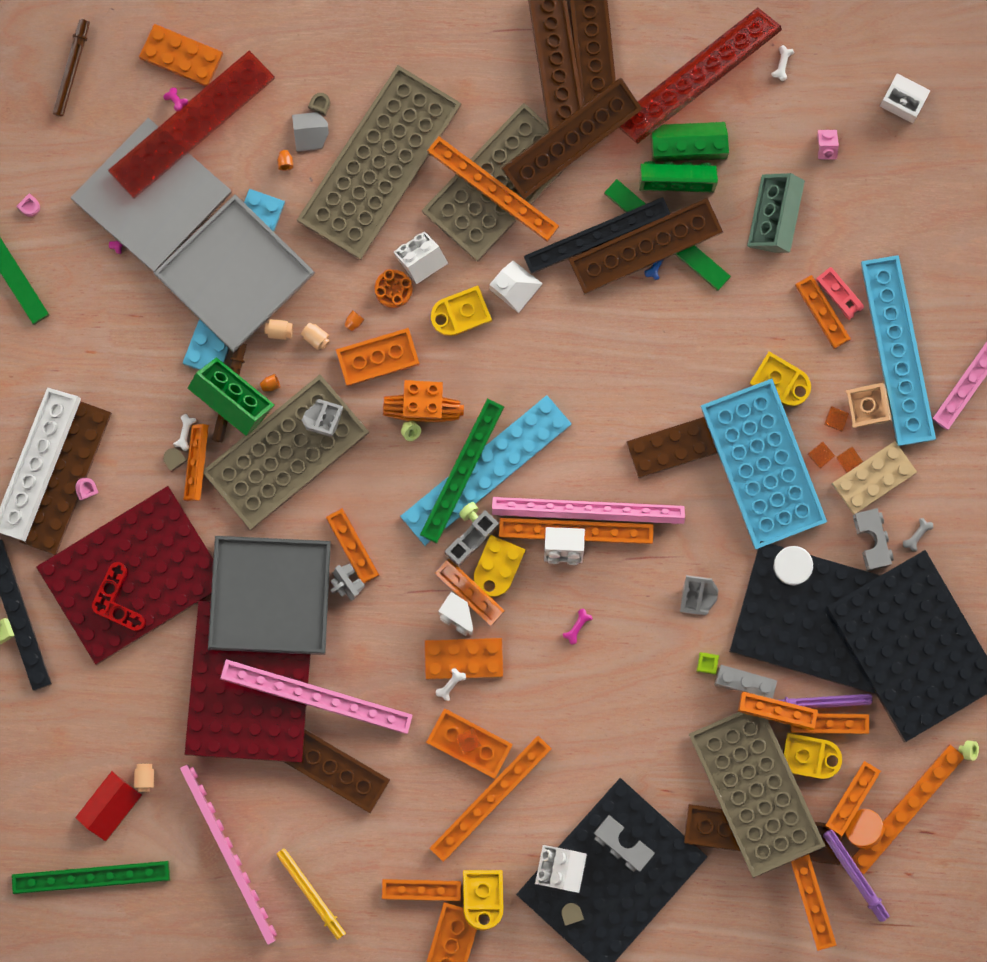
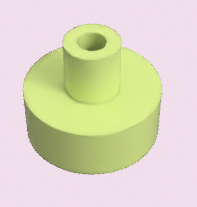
M415 421L404 422L401 434L407 441H413L420 436L421 427Z
M471 502L460 511L459 515L464 521L471 519L474 522L478 518L476 513L479 508L474 502Z
M968 740L964 746H959L958 751L963 753L965 760L974 761L978 756L979 746L976 741Z

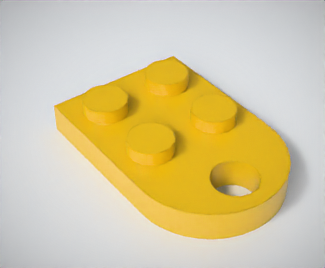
M478 285L439 300L431 311V323L434 329L444 336H455L492 322ZM440 315L446 318V323L443 325H438L435 321Z
M770 351L749 385L753 386L773 379L782 404L790 407L802 404L811 392V382L807 374ZM797 387L805 390L803 397H798L795 394Z
M490 535L475 569L474 582L490 597L503 595L510 588L526 549ZM487 581L495 584V589L491 592L484 589V584Z
M786 734L783 754L792 774L827 779L834 776L840 770L842 754L833 742L797 734ZM830 755L835 756L837 759V764L834 767L827 764V758Z
M463 870L464 917L468 924L477 930L484 931L494 928L503 916L502 870ZM486 915L489 918V923L487 925L480 924L478 917Z

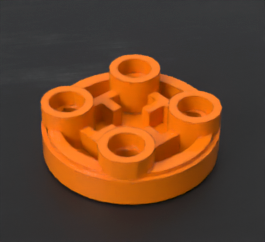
M388 269L375 282V295L378 301L386 307H401L412 296V282L402 271Z
M859 809L847 827L845 835L852 845L868 850L882 839L885 826L876 812L870 809Z

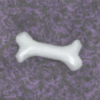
M782 45L779 47L781 57L778 69L772 72L771 75L778 77L781 81H785L787 79L785 73L787 60L790 55L794 54V51Z
M187 414L181 416L183 427L180 439L174 442L173 445L181 447L183 451H187L189 449L187 443L191 425L196 423L197 420L189 418Z
M456 668L451 670L452 678L443 688L436 690V696L443 697L445 701L450 700L449 693L459 681L466 679V674L459 673Z

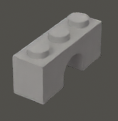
M878 508L855 513L853 520L857 534L868 533L873 536L875 541L873 549L865 550L862 553L866 570L871 571L892 565L891 561L894 558L891 549L888 550L886 543L889 542L887 532L883 531L882 524L884 519L882 513L878 512Z
M484 510L470 528L445 550V555L460 567L499 527V523Z
M720 665L714 685L773 699L778 680Z
M608 815L593 833L596 835L595 840L602 846L608 845L611 848L610 853L617 859L622 857L626 860L625 865L630 870L640 872L655 853L640 840L632 848L622 847L618 837L624 827Z

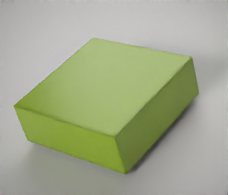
M700 652L696 672L716 675L719 655Z

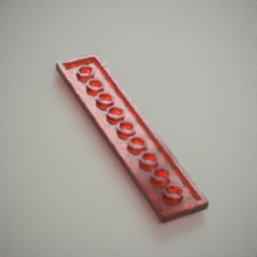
M757 7L641 98L638 103L642 110L619 128L635 143H640L782 31L781 25Z
M250 50L247 51L194 96L180 111L174 113L114 164L108 172L135 199L271 83L275 76Z

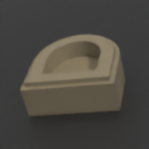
M317 93L312 97L308 108L326 116L330 107V99L324 93Z
M175 448L168 449L163 457L165 464L171 472L187 461L183 454Z
M568 903L563 907L562 918L565 926L584 920L578 905Z

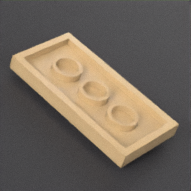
M894 441L834 481L832 485L854 515L916 474L917 471L897 442Z

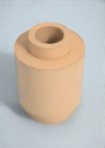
M270 319L269 323L265 324V334H268V338L281 340L292 338L293 323Z
M309 323L301 332V335L304 337L303 339L317 350L320 348L325 349L330 342L328 340L329 335L316 324Z
M136 764V769H134V788H138V792H150V788H154V769H152V764Z

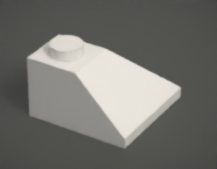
M513 260L490 283L489 290L519 313L543 283Z

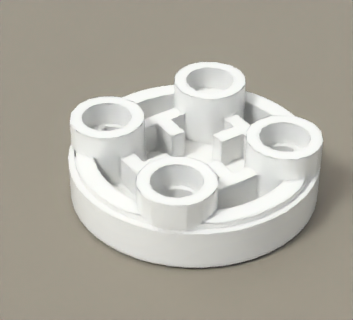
M789 546L777 554L773 568L776 576L782 582L794 586L805 582L810 577L813 570V561L805 549L798 546Z

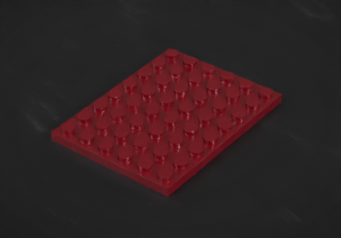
M167 486L39 564L36 568L95 665H98L195 605L198 601L211 595L214 559L173 492ZM114 562H120L127 568V575L114 602L144 617L145 626L140 631L128 629L96 614L92 609V602L109 567ZM121 566L113 569L115 572L114 578L109 577L110 580L117 584L119 580H116L117 575L123 573ZM112 583L106 584L104 588L107 594H111L115 590V586ZM101 594L100 597L104 599L102 603H97L98 611L101 609L105 610L104 602L106 599L110 601L111 598ZM116 609L113 613L114 618L117 620L122 619L124 611ZM128 613V617L124 624H127L128 620L133 623V627H135L136 625L140 626L141 622L139 621V617H137V619H132L129 617L131 613Z
M198 601L184 755L302 763L307 705L224 681L220 677L225 660L227 659L309 684L311 654L208 650L211 602Z

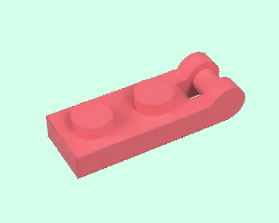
M832 267L816 278L819 285L841 309L847 319L850 320L857 311L860 312L864 309L861 301ZM849 301L853 303L850 308L846 305Z

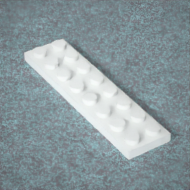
M47 387L0 506L1 534L26 541L81 401L80 397Z

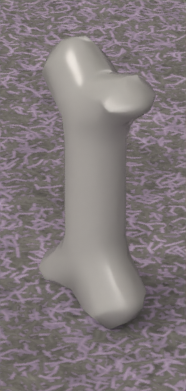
M924 518L919 519L920 526L910 539L903 541V547L910 548L913 552H916L917 542L926 531L933 529V523L926 522Z

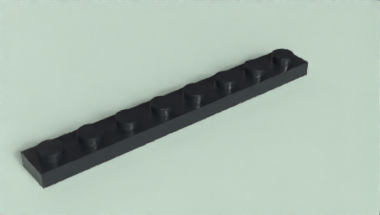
M662 197L524 256L530 273L533 274L669 215L670 211Z
M1 539L0 596L32 690L36 691L52 685L4 542Z

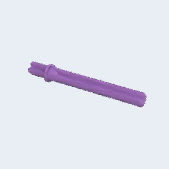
M859 694L797 699L785 697V699L779 701L811 709L871 705L872 695Z
M833 830L826 831L823 837L868 903L867 907L872 909L880 922L885 921L890 915L882 905L881 898L876 896Z

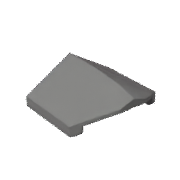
M318 112L292 115L296 151L322 149L329 134L328 122Z
M318 399L313 406L305 411L302 418L306 430L331 437L337 429L343 406Z
M686 575L682 589L680 612L707 615L717 601L719 590L714 581L710 578Z

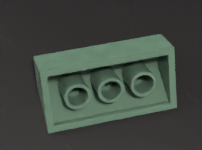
M792 173L762 175L748 247L774 253L791 252L805 180Z

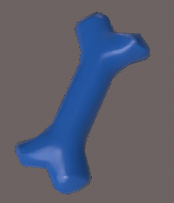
M663 260L654 263L650 269L645 270V277H653L655 280H659L658 270Z

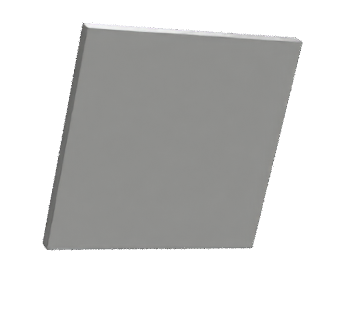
M147 118L70 198L151 271L155 272L232 191L152 120Z
M237 195L230 198L154 272V275L233 353L315 274Z

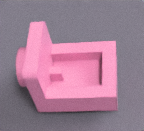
M818 130V159H837L839 147L837 130Z

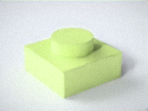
M6 618L0 620V645L14 637L10 622Z

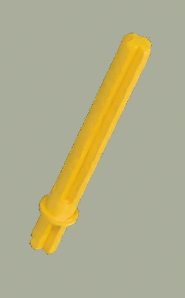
M286 849L280 850L276 854L279 860L325 923L324 926H328L337 940L346 933L336 919L338 917H334Z

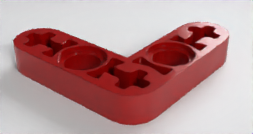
M114 562L109 567L92 602V609L96 614L133 631H140L145 626L144 617L114 602L127 575L126 566L120 562ZM121 566L123 573L117 575L116 580H119L117 584L110 580L109 577L114 578L115 572L113 569ZM108 583H112L115 586V590L111 594H107L104 591ZM103 594L104 596L111 598L110 601H108L107 599L105 600V610L101 609L100 611H98L99 608L96 605L97 603H102L104 599L103 597H100V595ZM116 609L124 611L122 619L117 620L114 618L113 613ZM128 613H131L129 617L132 619L139 617L141 625L133 627V623L128 620L127 624H124Z

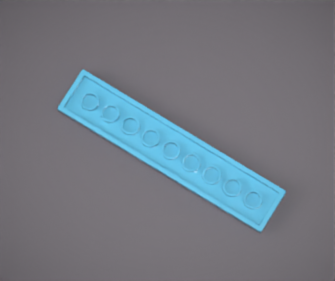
M249 189L244 203L274 232L285 201ZM199 319L183 364L200 370L216 357L224 363L229 348Z
M899 255L862 261L861 268L896 442L898 446L934 441L936 436Z
M548 395L485 446L445 529L460 518L459 513L466 505L471 502L477 504L572 425ZM448 477L400 516L424 546L431 541L421 537L420 533Z

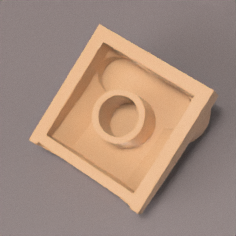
M884 383L846 390L853 428L877 423L883 424L891 421L890 405Z

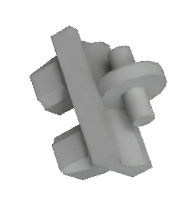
M351 564L335 567V570L332 572L335 578L331 580L334 587L330 591L332 594L338 592L341 597L347 594L352 601L364 589L365 585L361 579H357L353 583L351 582L349 576L355 573Z

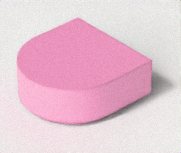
M30 193L16 206L28 217H33L40 211L39 202Z
M81 478L77 481L75 489L79 500H84L98 494L92 479Z

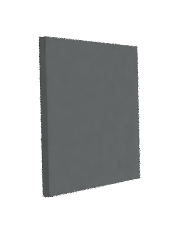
M215 536L208 650L325 655L331 541Z

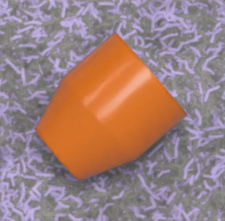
M288 150L280 151L277 159L278 169L282 171L291 170L293 168L292 156Z
M352 310L346 318L345 326L353 331L365 319Z
M276 374L270 375L260 382L263 392L281 388Z

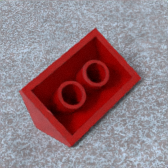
M111 771L75 818L89 831L106 842L141 798L142 794Z

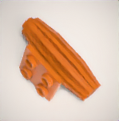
M404 380L403 395L384 396L383 416L404 421L459 420L460 416L464 415V405H460L459 400L442 397L443 382Z

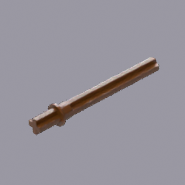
M79 19L76 33L73 34L74 40L53 110V114L59 117L64 116L83 46L88 39L86 36L90 22L85 19Z
M244 343L230 358V369L240 375L242 364L245 363L243 359L247 344ZM219 414L212 440L222 443L228 421Z

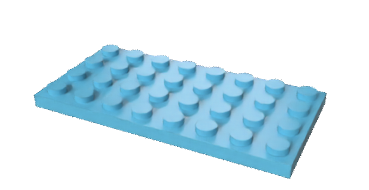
M773 379L700 406L754 549L827 522Z

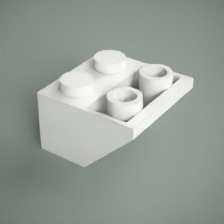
M896 74L880 107L913 123L930 90Z
M425 231L416 235L414 239L401 245L394 251L395 256L416 284L448 264L440 247Z
M546 527L544 561H548L550 564L567 562L569 565H577L582 563L585 529Z
M450 592L438 611L440 620L449 626L451 623L457 626L456 630L464 636L467 634L472 635L473 625L468 602Z
M543 845L535 884L579 893L587 854Z

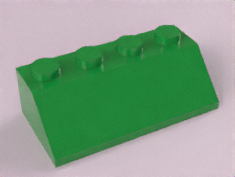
M725 122L650 125L653 162L719 160L728 158L729 142Z
M646 161L640 165L639 191L714 193L718 184L717 167L712 166L711 163L693 165L691 162H684L682 165H674L673 162L655 164L653 161Z
M217 357L196 372L187 388L245 436L256 429L275 406V404Z

